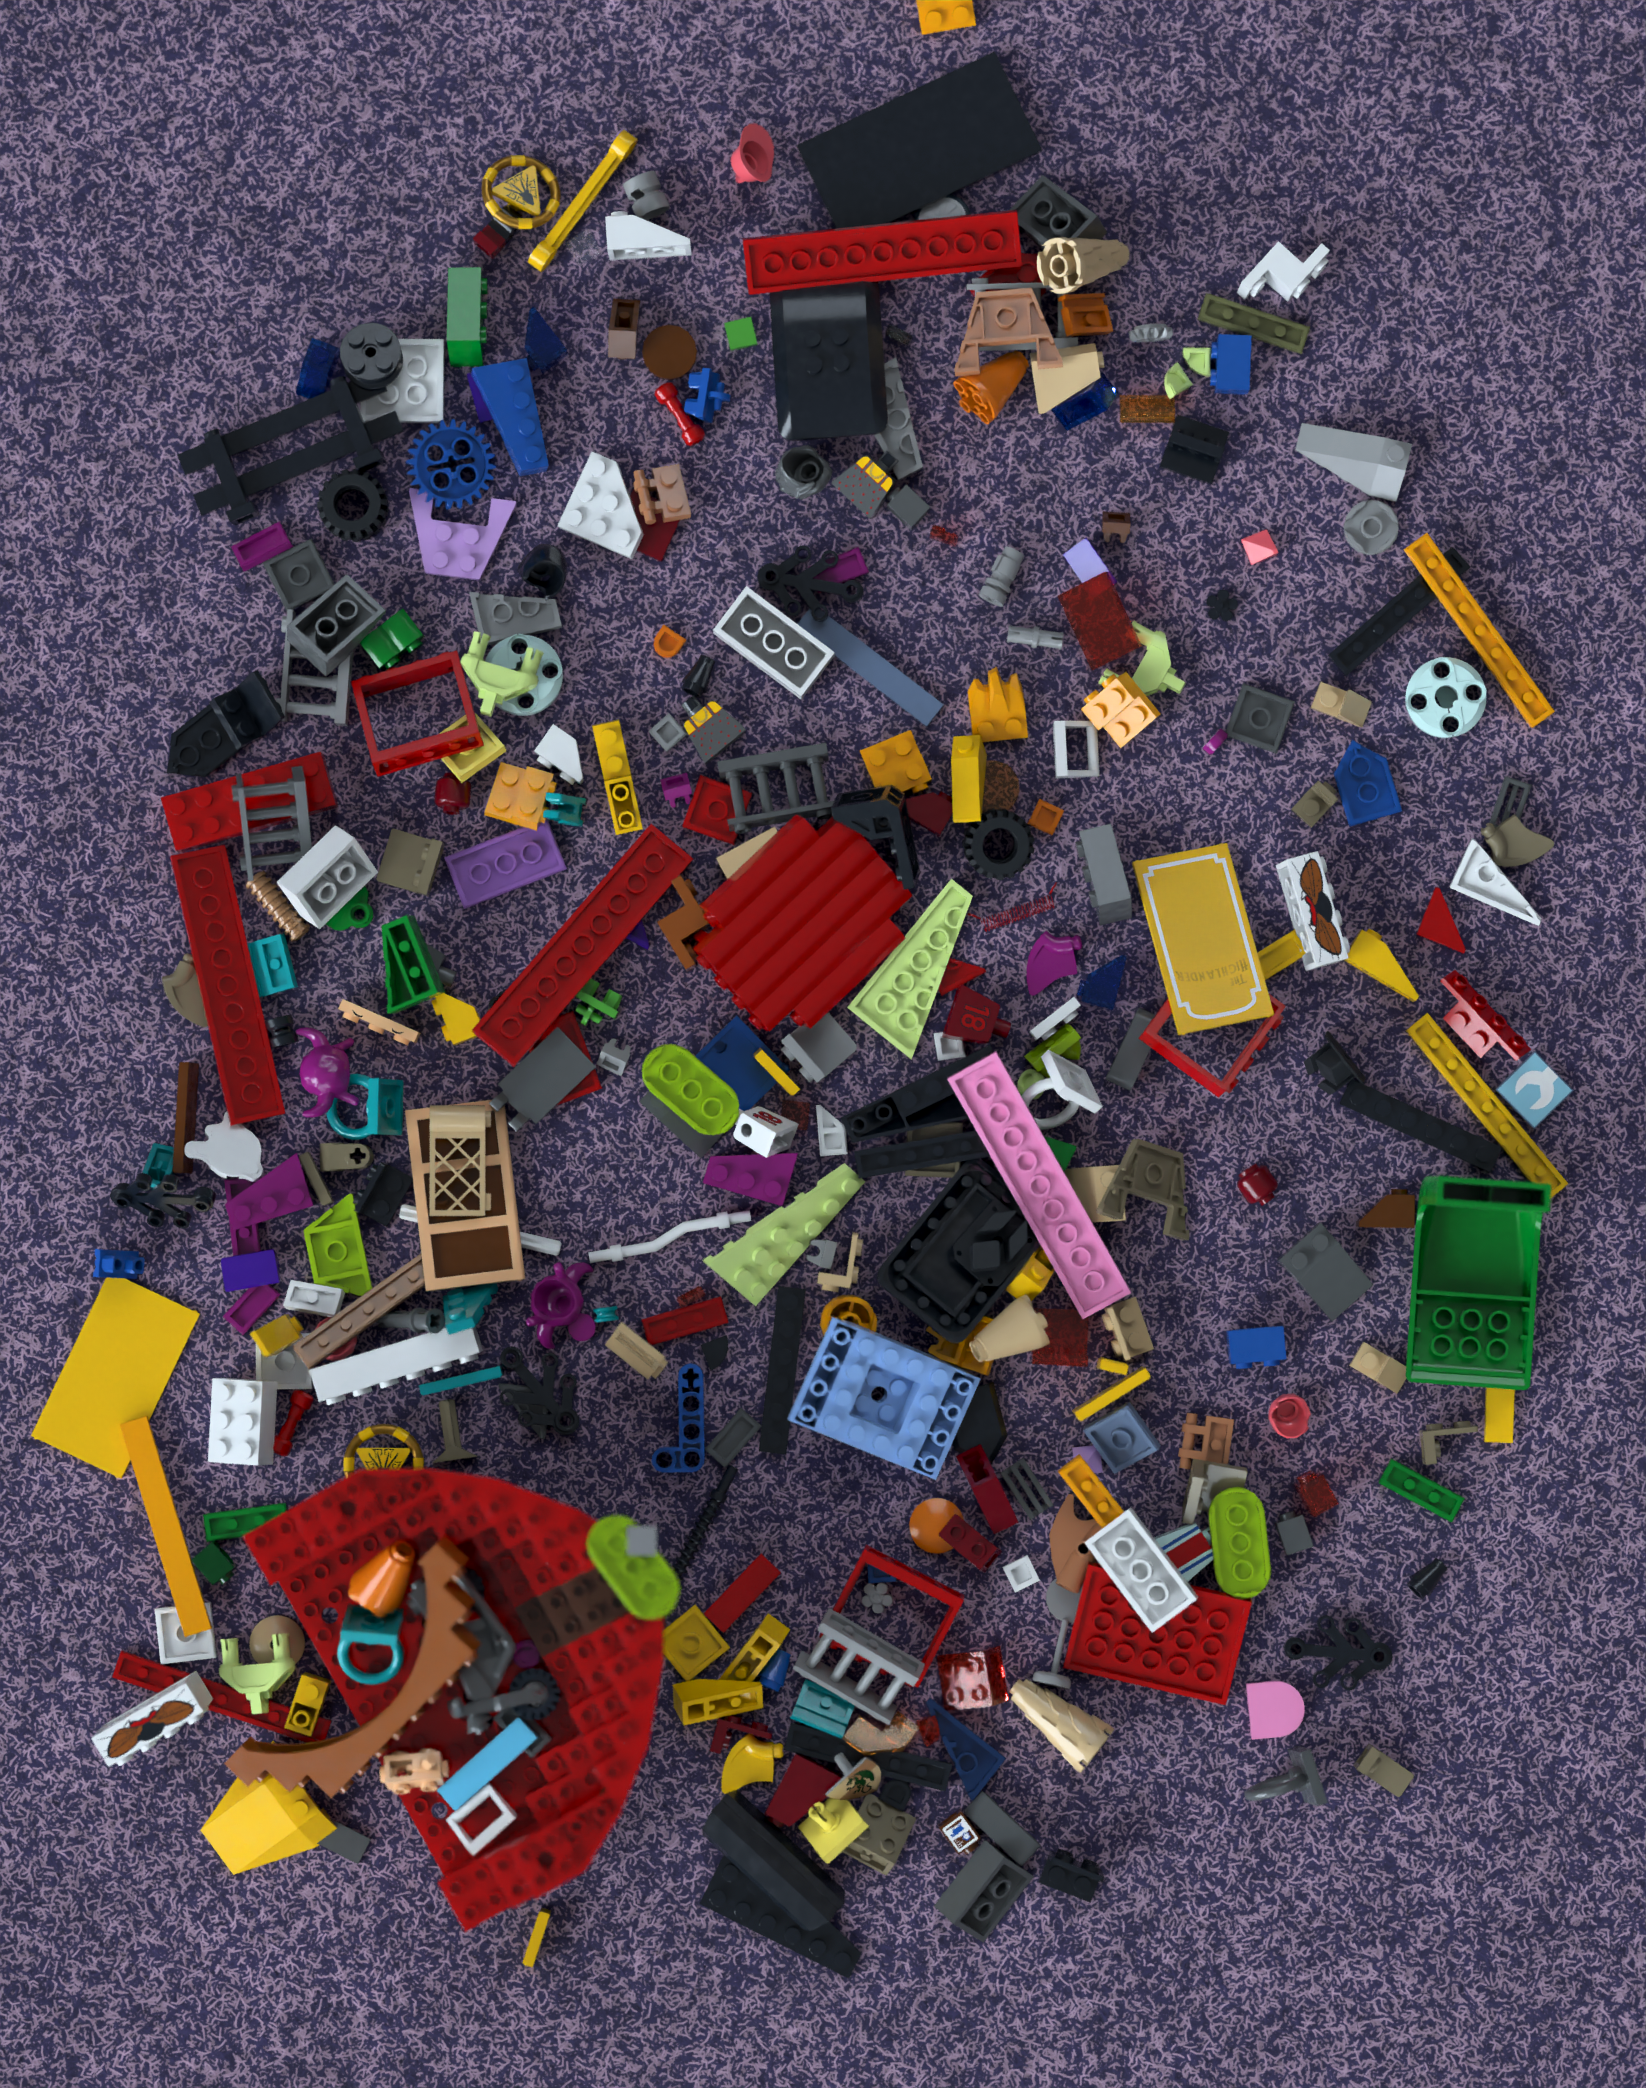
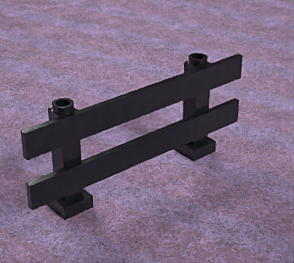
M340 376L330 381L332 390L222 436L219 429L206 432L203 435L205 438L204 444L177 454L185 475L214 464L221 484L193 495L200 514L203 516L230 505L231 510L226 511L229 521L236 526L260 516L257 505L252 501L249 502L247 497L354 452H357L358 457L353 458L356 469L362 473L387 463L383 452L378 448L375 449L373 444L404 432L396 411L364 423L357 405L387 392V388L364 389L352 382L348 383L345 376ZM339 411L341 412L347 431L238 476L231 459L232 456Z

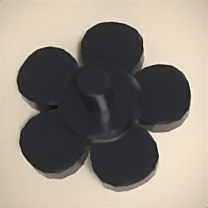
M1220 590L1218 598L1213 595L1207 598V605L1215 607L1208 612L1211 619H1218L1220 613L1223 621L1232 619L1233 614L1230 610L1237 609L1238 601L1235 598L1228 600L1230 596L1228 591Z

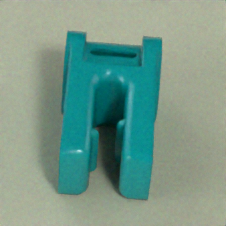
M546 793V800L550 804H557L558 810H545L543 818L557 821L559 824L583 826L581 813L582 806L586 804L585 798L558 793Z

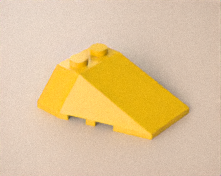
M269 1773L260 1783L255 1779L249 1787L237 1777L202 1827L201 1832L232 1874L235 1875L319 1846L317 1844L319 1841L337 1828L325 1809L318 1807L304 1786L300 1788L296 1785L289 1793Z

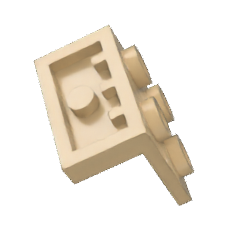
M1136 1297L1104 1308L1106 1313L1101 1316L1106 1330H1112L1115 1340L1110 1342L1116 1357L1121 1356L1122 1360L1127 1361L1131 1359L1130 1357L1154 1349Z

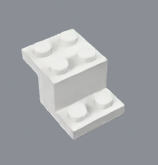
M1278 241L1241 282L1237 293L1244 300L1250 294L1255 297L1265 286L1264 283L1266 282L1286 301H1289L1292 296L1297 299L1308 287L1310 276L1316 278L1324 270L1325 265L1329 261L1326 257L1330 250L1321 243L1309 258L1302 263Z

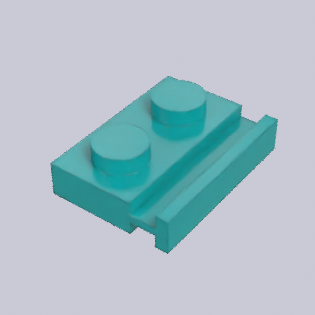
M278 934L247 943L259 997L298 987L285 934Z
M805 1679L790 1718L842 1739L855 1705L823 1686Z

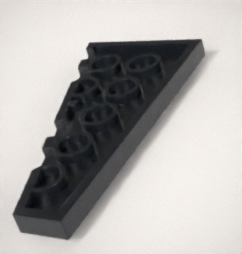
M723 1855L700 1901L701 1905L850 1978L861 1955V1951L829 1921L812 1931L802 1929Z

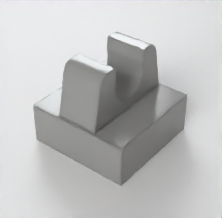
M613 1038L608 1044L605 1043L596 1065L622 1076L631 1055V1047L626 1045L624 1050H620L615 1047L617 1040Z
M826 1239L810 1240L809 1244L817 1246L819 1252L816 1256L806 1255V1259L819 1267L831 1269L837 1242Z

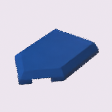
M1352 740L1334 772V778L1349 827L1402 812L1387 758Z

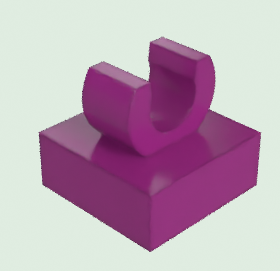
M687 773L660 779L665 801L669 800L672 808L676 807L675 798L681 796L685 798L686 804H690L689 794H692Z

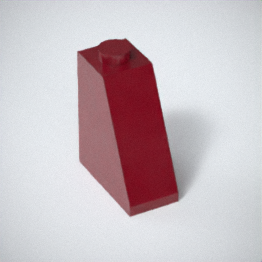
M981 1444L957 1455L956 1458L993 1534L1019 1523Z
M795 1753L765 1810V1814L769 1816L768 1821L779 1827H783L784 1824L790 1827L808 1813L811 1807L814 1808L815 1803L821 1802L828 1797L825 1793L844 1776L802 1754Z

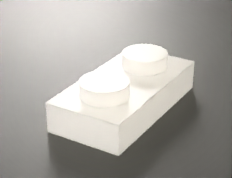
M1073 997L1034 1027L1030 1034L1035 1040L1042 1037L1045 1041L1057 1032L1054 1027L1062 1020L1067 1024L1079 1014L1076 1009L1081 1005Z
M291 1280L283 1306L288 1310L333 1317L340 1312L345 1292L339 1288Z

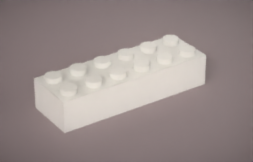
M476 1327L448 1335L447 1329L443 1328L439 1333L420 1335L309 1371L319 1402L326 1400L327 1405L345 1400L346 1393L353 1392L354 1397L373 1391L372 1385L379 1384L380 1388H385L399 1383L398 1377L406 1375L407 1380L426 1375L424 1369L433 1367L434 1372L452 1367L451 1361L459 1359L461 1364L478 1359L477 1353L482 1352L483 1349Z

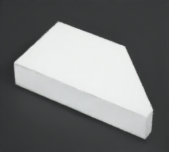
M816 1105L820 1156L848 1154L845 1126L821 1105Z

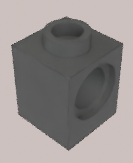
M905 485L902 490L897 487L887 498L890 501L887 504V509L910 530L930 511V506L908 485Z
M1295 1510L1279 1515L1280 1520L1274 1523L1286 1555L1314 1547L1303 1514H1296Z

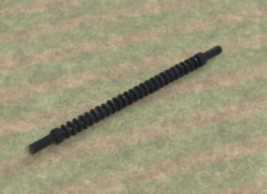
M730 1464L717 1488H713L709 1494L711 1499L706 1501L707 1507L702 1508L704 1513L698 1515L700 1521L694 1523L696 1528L691 1529L692 1535L687 1536V1539H689L688 1543H683L685 1549L679 1551L681 1556L676 1557L677 1563L672 1564V1567H674L673 1572L678 1582L684 1580L682 1575L688 1572L686 1567L691 1566L690 1560L695 1559V1556H693L694 1552H699L697 1546L703 1544L701 1539L706 1538V1531H710V1528H708L709 1524H714L712 1518L717 1517L716 1511L721 1510L720 1504H724L728 1497L726 1493L739 1470Z

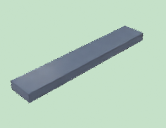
M809 608L799 621L798 625L834 651L837 659L927 727L944 706L939 700L828 616L825 621L818 622L812 617L811 609ZM820 609L815 611V616L818 618L825 615Z

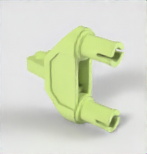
M1134 620L1126 636L1145 645L1148 651L1132 679L1146 696L1157 693L1159 690L1165 692L1167 688L1180 694L1186 683L1174 676L1176 670L1171 667L1165 633L1160 630L1153 632ZM1106 668V670L1103 673L1104 676L1100 678L1098 684L1101 685L1107 678H1109L1113 674H1115L1116 677H1119L1120 675Z
M475 631L468 653L462 656L460 663L479 692L478 698L483 699L480 714L492 717L496 703L502 705L503 701H508L525 694L537 686L539 680L536 674L544 653L536 649L532 660L534 648H526L521 669L517 671L485 662L483 658L491 637L483 633L481 638V632Z
M290 1633L272 1635L274 1660H271V1663L242 1665V1663H239V1639L220 1640L223 1665H220L219 1675L239 1693L246 1694V1699L250 1700L252 1714L269 1713V1698H272V1691H277L296 1668L294 1658H291Z

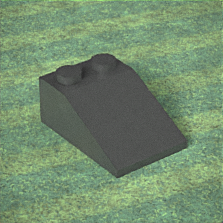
M1044 175L1010 209L1017 210L1019 229L1042 250L1045 248V246H1042L1045 242L1056 237L1101 240L1107 233L1095 213Z
M346 574L287 626V641L327 676L352 653L386 613V610Z
M650 1091L639 1101L700 1158L724 1134L704 1135L697 1132Z
M1317 1223L1277 1259L1331 1321H1334L1373 1286L1367 1276L1322 1223Z

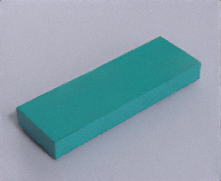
M501 1365L421 1384L419 1389L421 1395H428L499 1378L504 1373Z

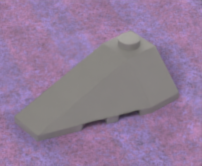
M1302 423L1295 450L1338 475L1344 481L1359 488L1368 496L1396 502L1406 472L1412 444L1385 437Z

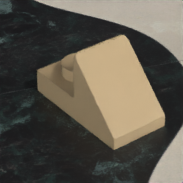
M1320 682L1310 709L1362 728L1372 701L1352 690L1344 691Z
M1362 1342L1349 1365L1396 1394L1406 1380V1366L1365 1342Z

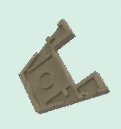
M1132 1139L1096 1213L1116 1220L1123 1219L1128 1193L1167 1206L1163 1235L1182 1241L1189 1240V1230H1186L1185 1213H1188V1210L1184 1206L1183 1189H1186L1183 1153L1141 1139Z

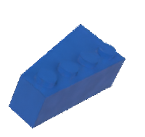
M527 358L472 368L471 376L481 393L483 401L493 418V422L505 443L504 445L519 476L546 472L549 464Z

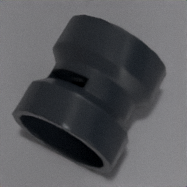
M285 1015L265 1021L267 1030L272 1035L270 1040L272 1048L299 1042L298 1036L292 1028L294 1024L292 1015ZM285 1028H289V1029H287V1030H283V1031H279V1032H276V1033H275V1031L282 1030V1029H285Z

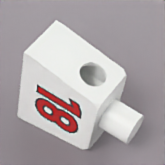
M757 1106L746 1111L739 1109V1116L734 1124L736 1129L733 1135L735 1139L767 1158L790 1149L799 1124Z

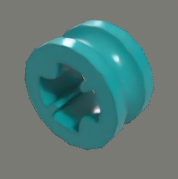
M617 1306L593 1309V1312L597 1315L594 1322L619 1320V1316L615 1315V1311L618 1309Z

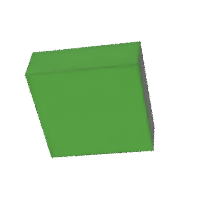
M751 317L724 323L731 351L757 345Z

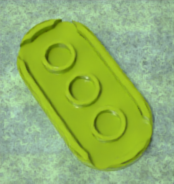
M664 1044L654 1048L646 1056L642 1066V1078L645 1086L693 1129L704 1135H716L725 1133L733 1127L739 1116L737 1094L692 1053L676 1044Z
M1242 1487L1227 1488L1214 1497L1208 1512L1214 1573L1219 1587L1225 1593L1235 1598L1247 1599L1258 1595L1265 1588L1271 1576L1265 1511L1262 1502L1253 1492Z
M621 1515L607 1516L599 1520L591 1529L587 1540L589 1555L626 1607L636 1616L645 1619H655L668 1614L675 1607L679 1596V1582L675 1573L657 1549L656 1555H627V1526H639L634 1520Z

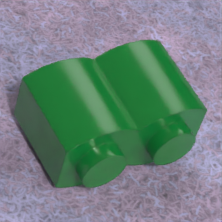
M401 609L381 626L365 636L360 644L379 669L382 670L385 667L387 669L395 667L401 661L399 657L406 651L409 653L416 651L423 645L421 640L425 636L407 612Z

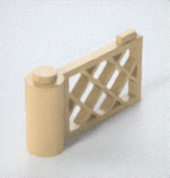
M430 1105V1216H485V1211H491V1194H485V1127H491V1111H485V1105ZM435 1139H448L455 1147L443 1158L435 1150ZM453 1139L462 1140L457 1144ZM467 1139H480V1150L472 1158L460 1147ZM457 1149L469 1160L458 1172L446 1161ZM435 1155L441 1160L436 1166ZM479 1155L480 1166L474 1161ZM443 1163L455 1174L444 1186L435 1178V1171ZM471 1163L480 1171V1178L472 1186L460 1175ZM457 1177L469 1188L458 1200L446 1189ZM479 1182L480 1194L474 1189ZM435 1183L441 1188L436 1194ZM443 1191L455 1201L448 1210H435V1199ZM472 1191L480 1199V1210H467L460 1201ZM458 1204L463 1210L452 1209Z

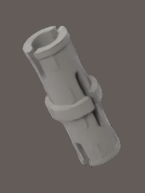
M1009 625L1007 642L1031 645V648L1042 646L1061 650L1064 632L1039 630V627L1036 626L1031 629Z

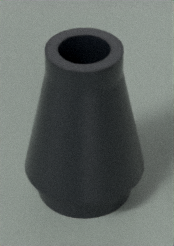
M700 655L698 661L682 679L683 685L681 689L691 696L694 695L697 698H701L703 693H707L715 661L708 656Z
M1435 1558L1431 1563L1411 1575L1407 1586L1415 1595L1424 1599L1432 1594L1441 1577L1448 1569L1443 1562Z

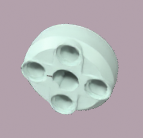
M515 634L496 644L487 655L485 662L515 671L520 670L526 652L516 654L512 651L513 645L519 642L524 643L527 648H534L532 660L536 649L544 653L536 674L539 680L537 686L525 694L508 701H503L502 705L496 703L498 708L507 713L528 716L545 710L555 701L562 687L563 670L557 653L548 643L534 636ZM548 666H553L558 670L557 675L553 678L545 677L542 672ZM524 696H528L533 699L534 703L530 708H522L518 704L519 700Z
M1439 657L1423 664L1411 677L1405 695L1406 708L1414 724L1426 734L1438 738H1453L1468 732L1480 720L1486 706V688L1479 673L1468 663L1456 658ZM1439 663L1445 664L1449 669L1448 676L1444 678L1437 677L1434 673V666ZM1476 686L1480 689L1481 696L1478 700L1468 699L1466 696V689L1468 687ZM1435 694L1441 707L1436 703ZM1416 695L1423 696L1426 700L1425 708L1421 710L1414 709L1411 705V698ZM1446 718H1453L1457 721L1458 728L1455 732H1447L1443 728V721Z

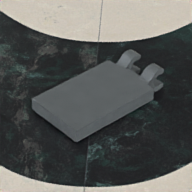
M557 1027L498 1083L503 1091L489 1104L498 1112L509 1102L519 1112L508 1123L517 1132L530 1119L535 1124L541 1121L596 1066Z

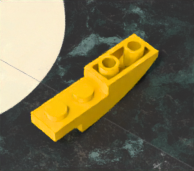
M618 719L592 725L615 833L618 835L641 830L643 827L620 721Z

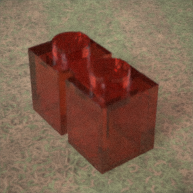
M1309 1470L1297 1477L1299 1482L1293 1484L1307 1512L1313 1517L1339 1504L1324 1475L1319 1472L1315 1473Z

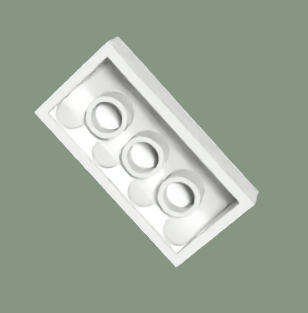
M1131 1507L1084 1542L1151 1632L1157 1630L1197 1600L1198 1595Z

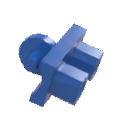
M702 368V372L690 373L689 388L699 390L698 399L687 398L684 407L685 413L695 416L703 422H713L714 410L721 411L722 402H730L731 395L724 393L725 383L719 382L720 374L712 372L710 368Z
M95 1249L96 1268L93 1272V1277L137 1279V1274H143L145 1259L144 1257H139V1251Z

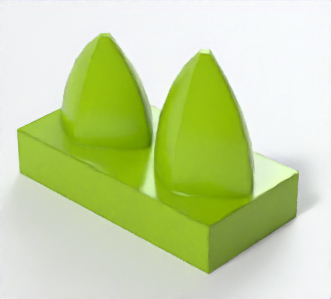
M1067 1023L1024 1057L1037 1072L1050 1078L1041 1056L1047 1050H1050L1058 1055L1061 1054L1065 1058L1079 1060L1081 1054L1079 1039L1081 1037Z

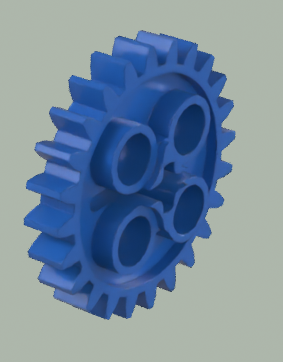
M455 419L450 420L448 427H446L443 420L439 421V429L433 424L428 425L429 434L424 430H420L419 433L422 440L416 438L412 440L417 448L407 450L409 454L413 455V459L405 461L406 464L413 466L412 470L406 472V475L415 476L410 485L419 484L420 486L416 494L420 495L425 492L427 494L425 498L426 503L434 498L435 507L438 508L442 502H445L446 509L448 510L451 509L453 502H455L458 509L462 508V500L468 505L473 504L472 495L480 499L482 496L479 489H489L484 481L494 479L492 475L487 473L488 470L496 468L495 465L488 463L489 459L495 457L494 454L486 453L491 444L481 443L485 435L481 434L476 437L474 435L476 431L475 426L467 431L465 421L459 427H456ZM457 441H463L467 445V453L464 456L458 455L455 452L454 445ZM430 446H435L440 450L441 457L438 461H433L428 457ZM448 457H450L451 461L474 458L473 463L453 467V472L448 467L427 471L428 466L443 464L448 461ZM463 468H468L473 473V480L470 483L464 482L460 477V472ZM437 473L443 474L447 479L444 488H438L433 482V478Z

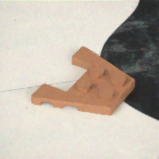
M1032 288L976 293L967 323L968 327L965 338L961 344L958 362L954 368L955 376L980 374L979 347L1036 342L1038 370L1063 368L1062 358Z

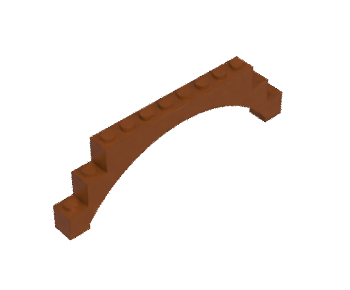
M444 1536L418 1562L424 1568L427 1587L425 1635L420 1655L411 1676L400 1694L385 1710L354 1730L322 1741L301 1744H275L256 1741L250 1736L224 1764L247 1787L255 1779L260 1783L270 1773L289 1793L296 1785L302 1788L312 1779L330 1798L338 1791L344 1794L354 1783L351 1779L354 1774L357 1773L361 1776L372 1765L368 1760L373 1755L379 1758L389 1748L386 1742L391 1737L397 1740L407 1729L404 1725L406 1721L410 1719L414 1722L425 1711L422 1705L427 1700L432 1704L442 1694L443 1691L440 1687L445 1682L449 1686L461 1674L457 1669L462 1664L468 1667L479 1656L475 1651L482 1643L462 1624L472 1614L469 1608L476 1601L456 1582L466 1571L462 1566L469 1558Z

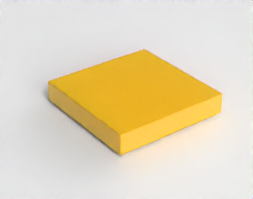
M696 1604L663 1630L664 1655L685 1681H690L730 1648Z

